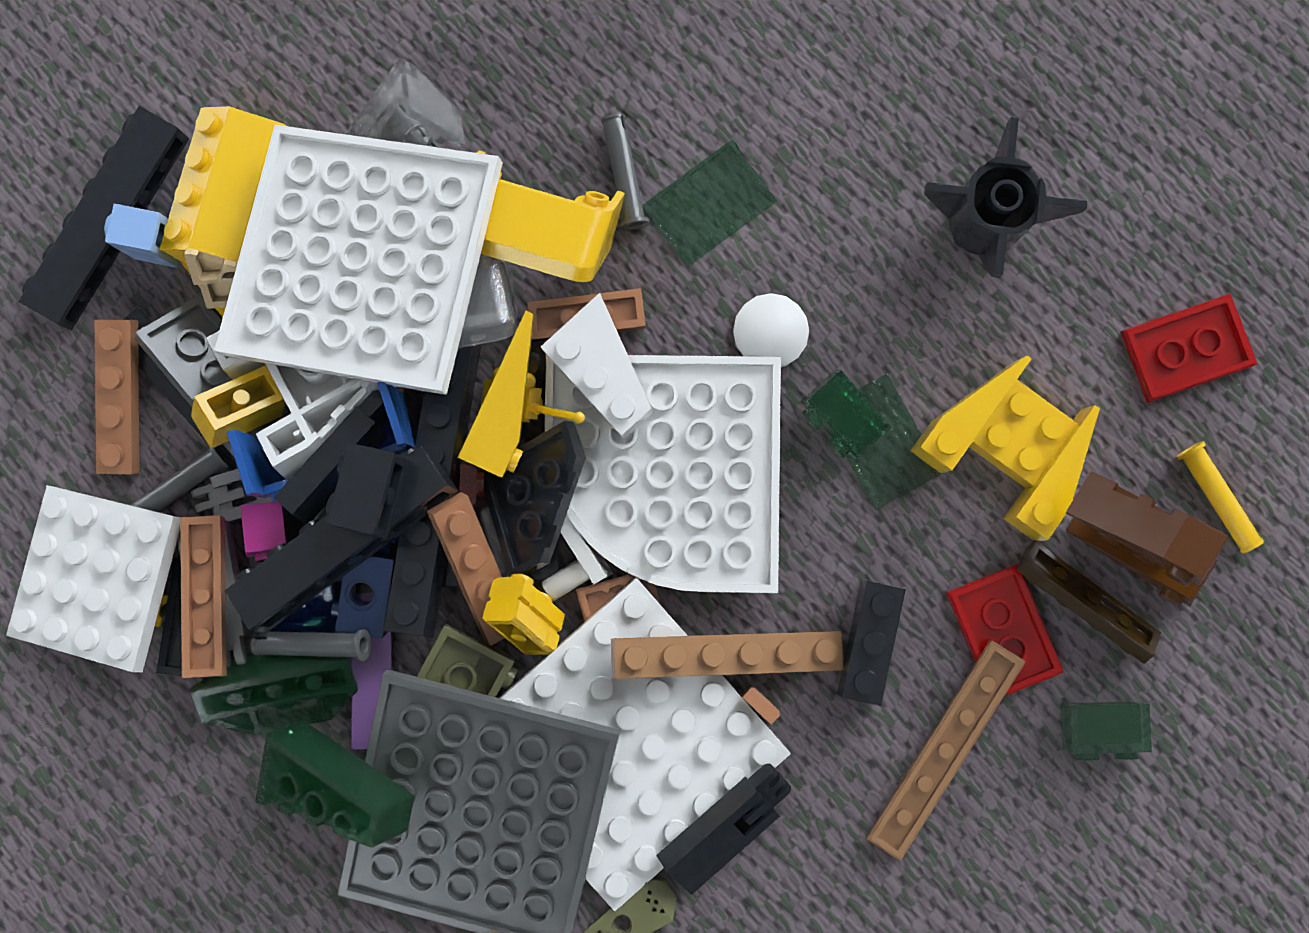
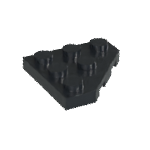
M565 420L517 448L522 450L523 454L514 473L506 470L501 478L484 469L478 471L509 576L512 574L527 576L550 563L586 460L575 422Z

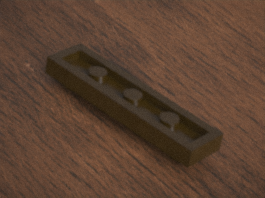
M1036 540L1026 548L1017 571L1024 575L1029 582L1039 586L1054 597L1060 605L1073 611L1094 630L1100 631L1119 645L1124 652L1134 656L1143 664L1155 655L1161 634L1160 631Z

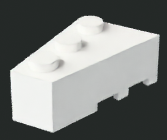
M599 293L548 339L541 348L625 439L653 411Z

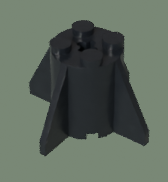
M1011 117L1006 124L995 158L980 166L965 186L927 182L924 187V195L949 219V229L955 244L969 253L978 255L991 277L1000 278L1003 275L1005 252L1033 225L1079 214L1087 209L1086 200L1047 196L1046 185L1042 177L1039 179L1037 174L1031 170L1033 166L1027 161L1015 158L1019 118Z

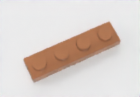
M94 320L96 474H140L138 342L135 340V332L138 331V320Z
M460 492L427 510V513L485 643L492 646L505 637L485 622L482 617L486 603L491 600L488 596L492 581L502 577L468 495Z
M181 517L182 678L227 676L226 592L224 591L226 590L225 517Z

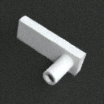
M567 514L561 534L577 560L542 582L544 590L553 598V601H556L589 579L594 585L613 574L603 556L587 543L576 530Z

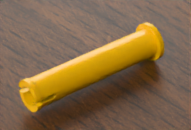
M1198 442L1176 456L1177 459H1183L1240 548V552L1242 554L1247 553L1263 544V538L1260 537L1203 448L1206 445L1205 442Z

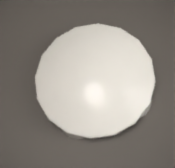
M772 293L756 296L745 303L736 316L733 329L735 346L743 356L781 357V368H784L796 360L807 345L809 335L807 318L799 305L786 296Z

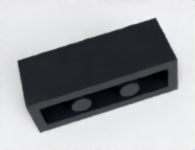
M861 581L843 662L844 670L841 671L837 695L881 706L906 589L871 581Z

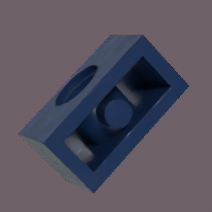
M376 552L338 580L342 581L340 596H335L331 610V618L337 620L335 631L356 633L358 630L366 629L371 637L383 638L388 633V631H384L396 554ZM357 583H365L371 587L373 591L372 601H363L357 596L355 590Z

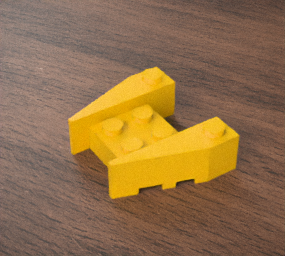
M1025 356L1011 363L954 406L933 419L913 446L911 452L938 472L945 473L952 471L967 449L971 448L1024 487V490L1003 519L1033 541L1049 540L1066 516V511L1073 501L1100 408L1093 405L1081 409L1073 420L1017 380L1032 359L1029 356Z

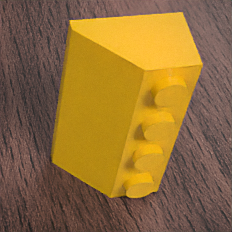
M230 106L201 108L196 120L190 147L185 157V164L179 184L175 191L169 218L164 228L159 248L161 251L187 264L184 256L186 249H196L238 263L274 126H286L285 124Z

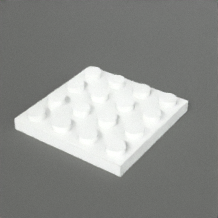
M47 485L6 636L130 672H143L181 527L180 517Z

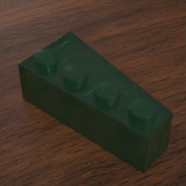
M304 720L266 734L255 799L256 803L264 806L272 803L278 806L279 812L289 816L294 813L306 817L307 823L317 827L323 824L332 827L333 833L370 848L408 831L415 796Z

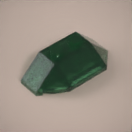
M253 653L246 654L247 660L245 664L237 665L235 658H232L231 666L227 667V676L205 677L191 687L190 695L203 724L211 726L217 724L229 730L257 736L332 720L345 706L350 697L356 694L359 686L349 657L256 656Z

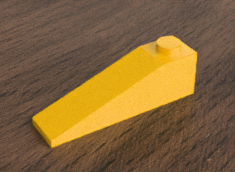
M525 311L458 456V458L501 478L506 470L514 473L523 454V451L517 449L521 437L534 315L528 311Z

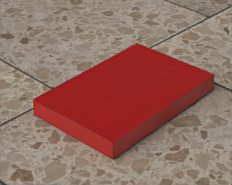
M1231 293L1120 332L1147 403L1258 365Z
M1019 564L1012 565L945 592L974 663H976L989 640L994 641L1026 661L1005 696L1064 673L1025 577L1017 571Z

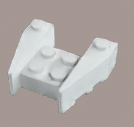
M219 331L207 337L222 369L232 380L265 365L269 369L292 414L259 431L256 435L272 467L285 479H291L355 407H359L373 391L379 390L376 382L220 355L214 351Z

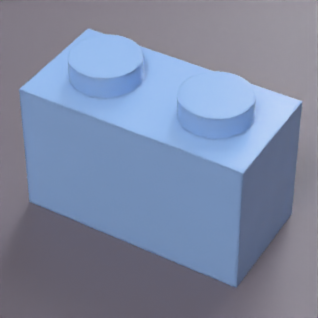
M114 204L112 214L105 221L106 243L135 260L174 268L179 267L180 261L159 249L168 218L159 212Z

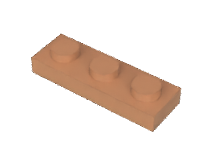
M641 288L600 293L617 332L646 329ZM598 294L527 302L528 312L534 315L532 341L539 342L550 339Z

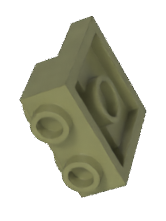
M445 623L417 677L496 697L500 688L508 690L518 669L512 667L515 657L494 646H489L483 640L478 641Z

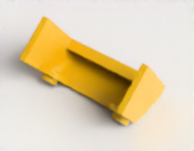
M480 150L476 152L480 154H486V152ZM500 172L481 254L571 281H592L611 250L625 193L617 191L612 200L609 201V197L605 194L588 191L585 196H578L573 201L501 180L502 173Z

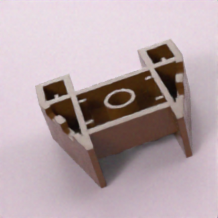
M1091 471L1066 511V514L1074 518L1066 531L1161 590L1159 596L1164 600L1179 607L1182 603L1191 607L1217 563L1216 558L1224 547L1228 535L1180 510L1175 509L1170 514L1155 506L1157 503L1155 499L1144 494H1140L1138 497L1121 488L1118 483Z

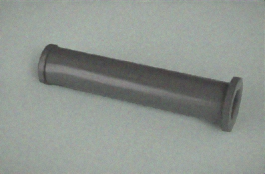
M615 113L603 117L601 122L604 127L616 191L625 193L621 207L623 222L620 223V229L629 231L644 228L650 222L649 218L644 216L625 123L626 118L624 114Z
M209 446V449L130 505L161 512L221 468H230L231 463L219 446L212 449Z
M366 629L358 630L356 633L254 632L253 636L261 638V640L251 639V650L256 656L355 657L357 661L363 662L368 659L371 652V636Z

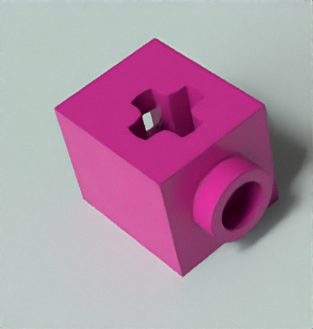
M278 502L240 505L245 553L247 557H255V562H264L268 559L267 554L270 550L286 543L282 505Z

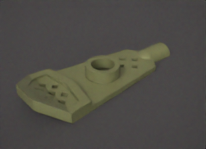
M652 878L648 883L645 882V885L619 909L614 911L612 908H609L584 930V933H597L598 930L602 931L601 933H652L673 922L677 896L666 880ZM619 916H626L630 920V926L627 929L621 930L617 928L615 920Z

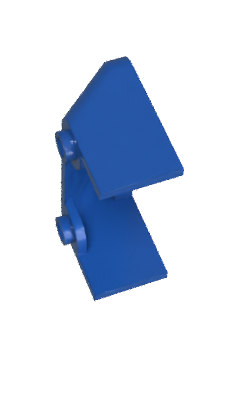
M378 382L377 384L389 419L381 427L388 437L377 449L393 452L400 456L403 452L415 448L407 405L401 391L392 385ZM235 429L228 431L227 435L246 495L261 498L271 497L272 503H277L274 496L290 479H285L272 467L258 437Z

